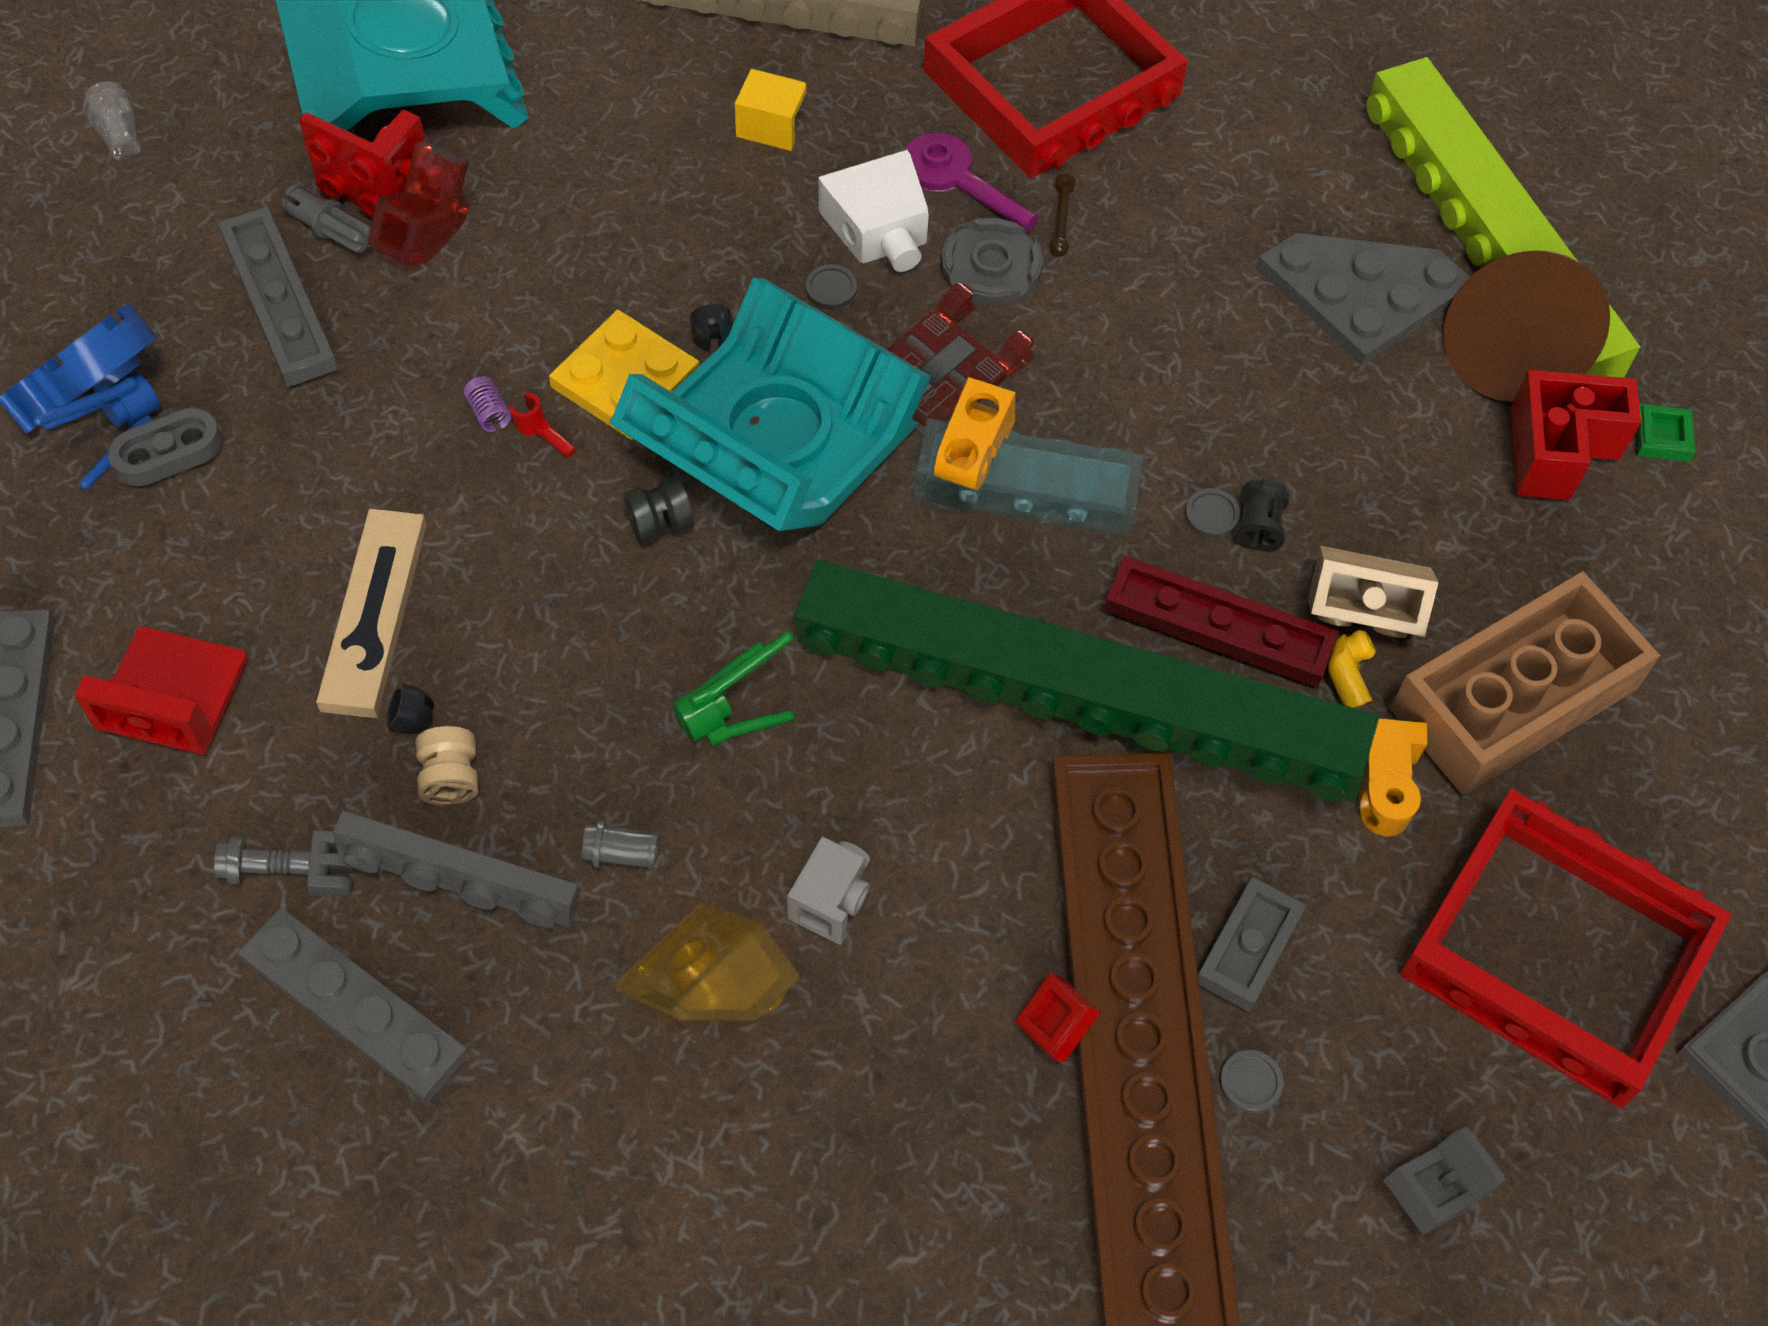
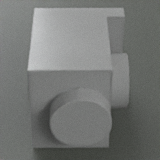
M821 837L787 895L788 919L842 945L847 936V916L849 914L854 917L858 913L870 888V883L864 881L865 869L870 862L869 855L852 843L843 841L837 844Z

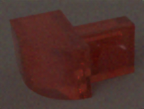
M429 140L415 142L404 190L378 196L368 244L407 266L431 260L460 230L466 218L469 205L459 200L469 161Z

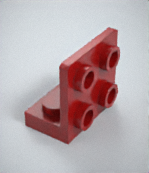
M403 109L388 126L383 127L372 143L307 112L299 119L305 148L308 151L315 174L316 184L329 198L334 200L343 198L359 206L369 217L376 220L384 218L401 227L436 188L419 116Z
M142 626L136 630L115 676L109 677L106 681L84 675L74 696L96 730L206 755L248 658L242 649Z

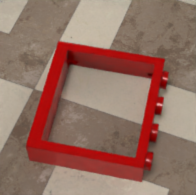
M995 0L925 37L923 71L1031 179L1053 166L1058 169L1066 162L1067 158L1085 148L1093 149L1097 147L1106 136L1120 128L1133 127L1145 114L1159 106H1170L1171 100L1182 93L1188 60L1123 0ZM1078 7L1145 71L1041 129L1036 130L970 63Z
M1511 788L1399 976L1622 1109L1642 1090L1732 914L1703 898L1705 893L1680 885L1661 874L1652 863L1641 858L1631 857L1605 842L1602 836L1594 830L1571 823L1550 811V808L1541 800L1536 803ZM1504 835L1688 940L1628 1055L1440 944Z

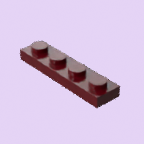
M1125 555L1108 593L1103 610L1317 688L1324 675L1339 632Z

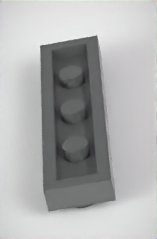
M268 206L218 222L223 239L286 386L290 387L338 370L334 355Z
M50 609L0 612V827L29 825L56 622Z
M342 810L333 830L338 856L343 857V860L355 869L368 873H375L378 869L401 875V878L407 884L424 891H435L437 887L460 894L461 899L466 903L481 909L491 910L495 908V905L518 912L521 919L538 927L551 928L554 923L570 927L578 906V884Z
M282 907L238 952L239 957L246 965L426 1104L430 1102L470 1056L466 1047Z

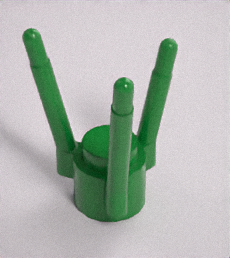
M791 632L783 633L765 646L761 642L755 643L698 688L671 702L679 723L692 742L695 743L706 736L711 746L714 747L730 737L774 727L794 719V713L787 710L725 725L724 719L731 716L732 711L722 693L791 643L794 638Z

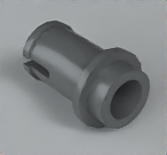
M599 820L598 825L587 824L582 844V860L593 861L594 868H600L601 862L645 867L649 870H654L659 846V831L653 830V832L608 827L606 826V820Z

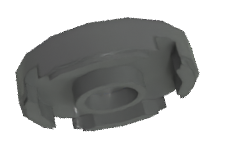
M978 218L967 222L964 229L959 230L956 234L954 230L947 237L941 253L942 275L951 290L968 302L986 307L1007 306L1025 299L1037 287L1043 269L1041 246L1035 237L1033 242L1025 234L1026 229L1016 222L1000 218Z

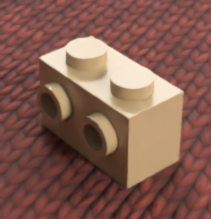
M1320 545L1308 602L1311 614L1318 615L1319 620L1332 625L1351 626L1353 622L1373 626L1376 632L1391 637L1405 638L1407 634L1425 637L1439 582L1430 567Z

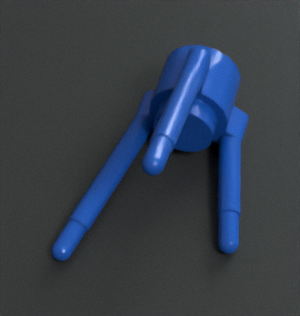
M134 373L109 388L34 417L33 423L38 427L43 426L49 430L102 408L108 419L115 426L120 427L127 424L130 426L128 429L130 430L153 421L149 415L160 410V403L156 393L146 379L140 374ZM108 451L80 481L82 489H89L111 467Z

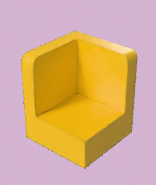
M751 69L735 101L736 137L792 151L795 144V117L806 95V83Z

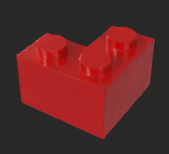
M1528 370L1510 407L1516 496L1571 500L1590 465V458L1621 460L1641 424L1637 379Z

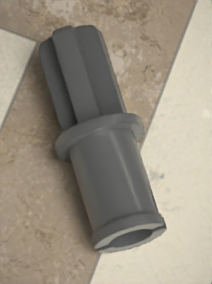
M300 184L292 185L286 190L285 194L298 200L300 205H295L282 198V211L286 215L294 217L312 227V231L317 237L321 239L331 238L356 253H363L367 246L372 247L375 240L372 237V226L346 212L343 205L337 200L329 199L326 201Z

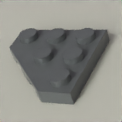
M1302 233L1292 235L1259 256L1256 267L1361 366L1447 310L1458 290L1470 278L1464 270L1440 249Z

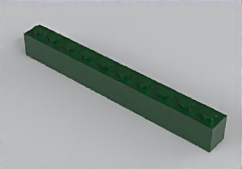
M819 559L816 560L793 615L798 642L803 643L808 650L818 655L833 656L838 654L855 659L864 667L874 671L885 672L890 669L911 675L916 681L926 686L941 687L946 685L964 690L971 697L982 702L995 703L1002 701L1016 705L1037 718L1051 719L1058 717L1078 723L1081 728L1093 734L1108 735L1114 733L1134 739L1140 746L1152 751H1165L1169 749L1190 755L1195 761L1208 767L1221 768L1229 766L1250 772L1255 779L1267 784L1276 785L1285 782L1306 788L1314 796L1327 801H1340L1344 799L1355 803L1380 715Z

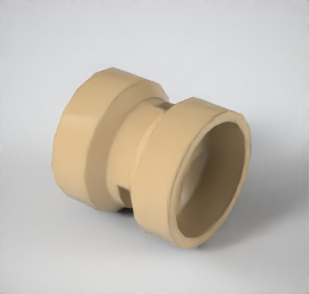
M455 726L435 727L419 734L415 740L416 758L423 765V770L417 777L419 798L425 803L436 806L465 803L475 798L479 792L478 775L470 764L476 756L474 734L468 729Z

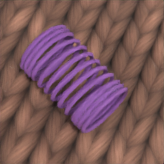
M481 376L468 382L464 388V395L482 429L489 432L496 430L493 427L494 425L486 426L491 423H484V421H489L490 419L487 418L497 412L500 413L495 417L504 412L498 420H501L506 414V417L498 423L501 424L499 426L505 427L511 420V413L494 381L490 377ZM482 385H491V386L479 388V389H477L476 391H474V392L471 394V396H469L470 393H471L475 388H477V387H479V386H482ZM483 389H488V390L483 391V392H480V393L477 394L476 396L472 397V396H473L475 393H477L478 391L483 390Z

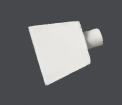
M908 150L819 177L818 210L860 263H867L887 256L894 270L898 272L908 271L919 263L921 253L917 246L927 242L929 214Z

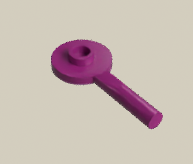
M929 133L913 139L905 147L904 150H908L911 155L921 188L930 191H945L958 187L1006 220L1016 222L1025 228L1026 233H1029L1036 226L1038 221L1036 214L971 172V152L967 145L957 137L944 133Z

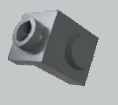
M1464 1126L1453 1132L1436 1148L1395 1169L1383 1181L1424 1236L1472 1208L1503 1183L1505 1176L1473 1132Z

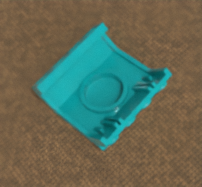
M276 0L302 115L306 112L354 135L353 126L375 110L457 100H468L478 104L512 128L518 127L529 118L522 97L525 91L516 77L512 63L514 54L506 43L502 30L504 21L496 9L494 0Z
M753 278L725 342L672 392L643 374H629L610 424L778 531L819 526L835 512L918 425L917 422L912 420V417L931 376L765 278ZM759 416L758 424L750 425V419Z

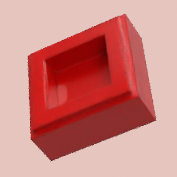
M1050 972L1014 1022L1051 1058L1064 1063L1101 1012L1063 977Z

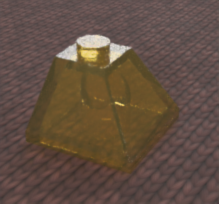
M701 902L614 985L623 995L677 1020L757 1021L763 1014H767L777 1008L784 1000L786 991L801 977L762 923Z

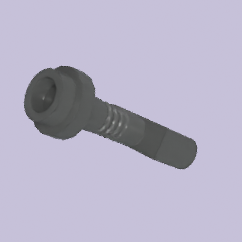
M313 831L311 851L292 850L291 852L288 850L284 852L279 850L277 852L276 850L270 851L269 849H246L244 836H231L229 842H217L214 859L215 878H226L228 885H241L244 873L268 874L270 872L271 874H281L283 872V874H288L289 872L291 875H308L307 889L309 896L351 895L353 881L350 878L328 876V874L353 873L354 868L348 865L343 860V857L331 853L338 852L333 831Z

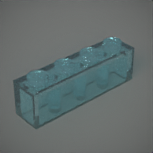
M928 418L916 470L914 501L1120 537H1130L1136 511L1144 455L1129 453L1120 448L1105 449L1076 444L1060 438L1046 439L1023 435L1011 430L1008 439L1004 438L996 457L992 459L982 487L976 491L935 477L934 466L938 449L950 420L941 421Z

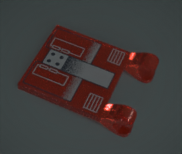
M962 282L954 284L936 308L886 349L931 376L913 418L936 437L947 429L968 377L997 386L1010 374L1025 367L1034 357V353L1030 349L1034 346V339L1023 331L1015 332L995 356L956 324L974 310V304L970 301L974 297V291Z

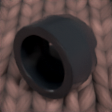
M721 304L699 307L689 317L692 333L696 341L706 349H711L710 340L719 339L721 346L728 338L733 326L730 308Z
M399 683L389 703L386 719L387 727L402 732H418L426 728L433 719L434 702L430 695L418 687Z

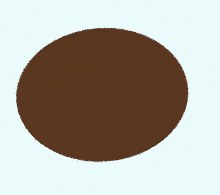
M1534 250L1513 253L1482 267L1458 290L1449 306L1444 323L1443 339L1446 356L1460 379L1468 387L1486 397L1513 402L1528 370L1574 374L1587 373L1601 354L1608 337L1610 327L1609 302L1604 288L1597 277L1577 260L1549 251Z

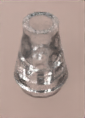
M110 81L100 82L88 88L84 93L82 111L108 147L111 156L114 159L121 160L137 155L140 152L141 146L137 138L131 94L124 90L120 84Z

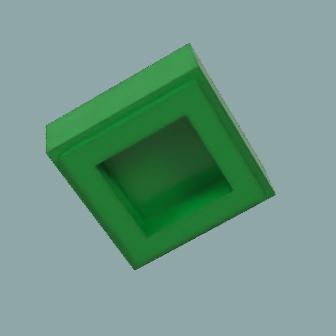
M1639 404L1641 424L1635 433L1637 456L1690 462L1696 453L1692 409Z

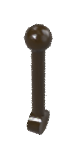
M1069 174L1059 175L1055 182V189L1059 192L1055 238L1051 240L1049 248L1050 252L1057 257L1064 256L1069 250V243L1065 239L1069 193L1074 191L1076 183L1075 178Z

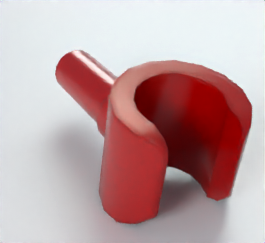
M533 393L524 394L529 412H518L514 407L509 406L515 428L518 432L528 436L538 434L566 458H569L576 452V448L547 422L540 398Z

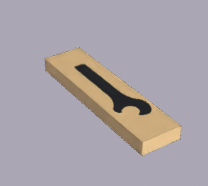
M369 509L316 701L320 712L378 718L427 527L424 514Z

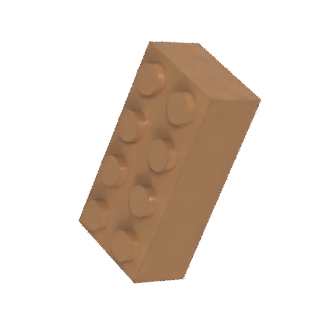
M1582 571L1406 675L1390 710L1400 721L1427 723L1428 744L1424 750L1464 797L1636 691L1661 655L1585 572Z

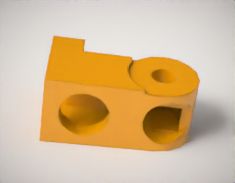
M968 377L938 449L934 466L935 477L976 491L982 487L992 459L996 457L1004 438L1008 439L1015 423V392ZM977 399L991 400L997 405L999 410L978 404Z
M1379 719L1359 787V813L1361 821L1367 829L1377 835L1389 837L1404 832L1420 807L1421 795L1419 788L1412 780V764L1417 763L1428 744L1427 723Z

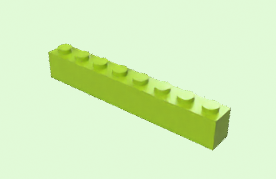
M1428 57L1376 73L1366 104L1371 121L1381 126L1391 141L1395 155L1405 160L1415 174L1419 189L1423 193L1429 194L1441 212L1444 224L1447 228L1456 232L1466 246L1470 261L1475 266L1482 268L1501 257L1534 250L1556 252L1577 260ZM1609 304L1610 327L1605 346L1596 362L1585 374L1623 378L1641 346Z

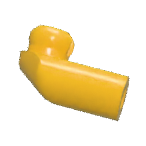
M1358 630L1348 637L1343 634L1336 639L1328 663V673L1343 705L1356 709L1364 708L1373 703L1359 670L1361 667L1360 662L1372 658L1376 651L1369 635L1363 630Z

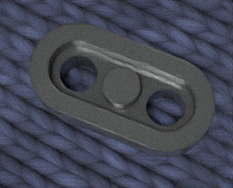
M187 408L121 433L110 444L108 459L116 476L123 483L131 486H145L209 461L220 450L222 436L214 417L209 412L199 408ZM193 439H200L192 444L187 445V443ZM149 459V460L146 461V462H143V463H140V464H135V463L138 462L139 460Z

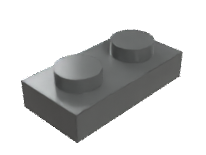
M1252 876L1198 974L1199 985L1240 1008L1251 1012L1307 905Z

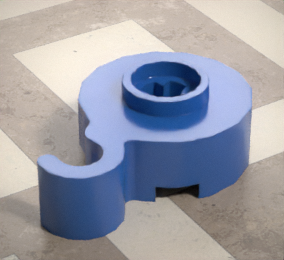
M129 302L116 311L122 321L118 323L110 315L59 352L57 356L63 362L62 365L52 357L0 395V404L25 433L36 427L33 423L34 417L71 402L91 387L96 392L109 388L142 363L136 354L153 342L157 336Z

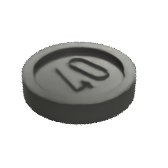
M827 264L819 266L811 271L806 279L808 299L814 305L823 309L835 310L843 308L854 300L857 293V281L854 274L840 265Z
M1207 488L1195 492L1189 498L1185 509V518L1190 528L1197 534L1207 538H1222L1231 534L1236 529L1240 519V507L1229 493L1220 489Z
M1243 1050L1233 1054L1225 1062L1220 1073V1087L1226 1100L1236 1109L1247 1113H1261L1276 1104L1283 1091L1284 1079L1280 1067L1270 1056L1256 1050Z

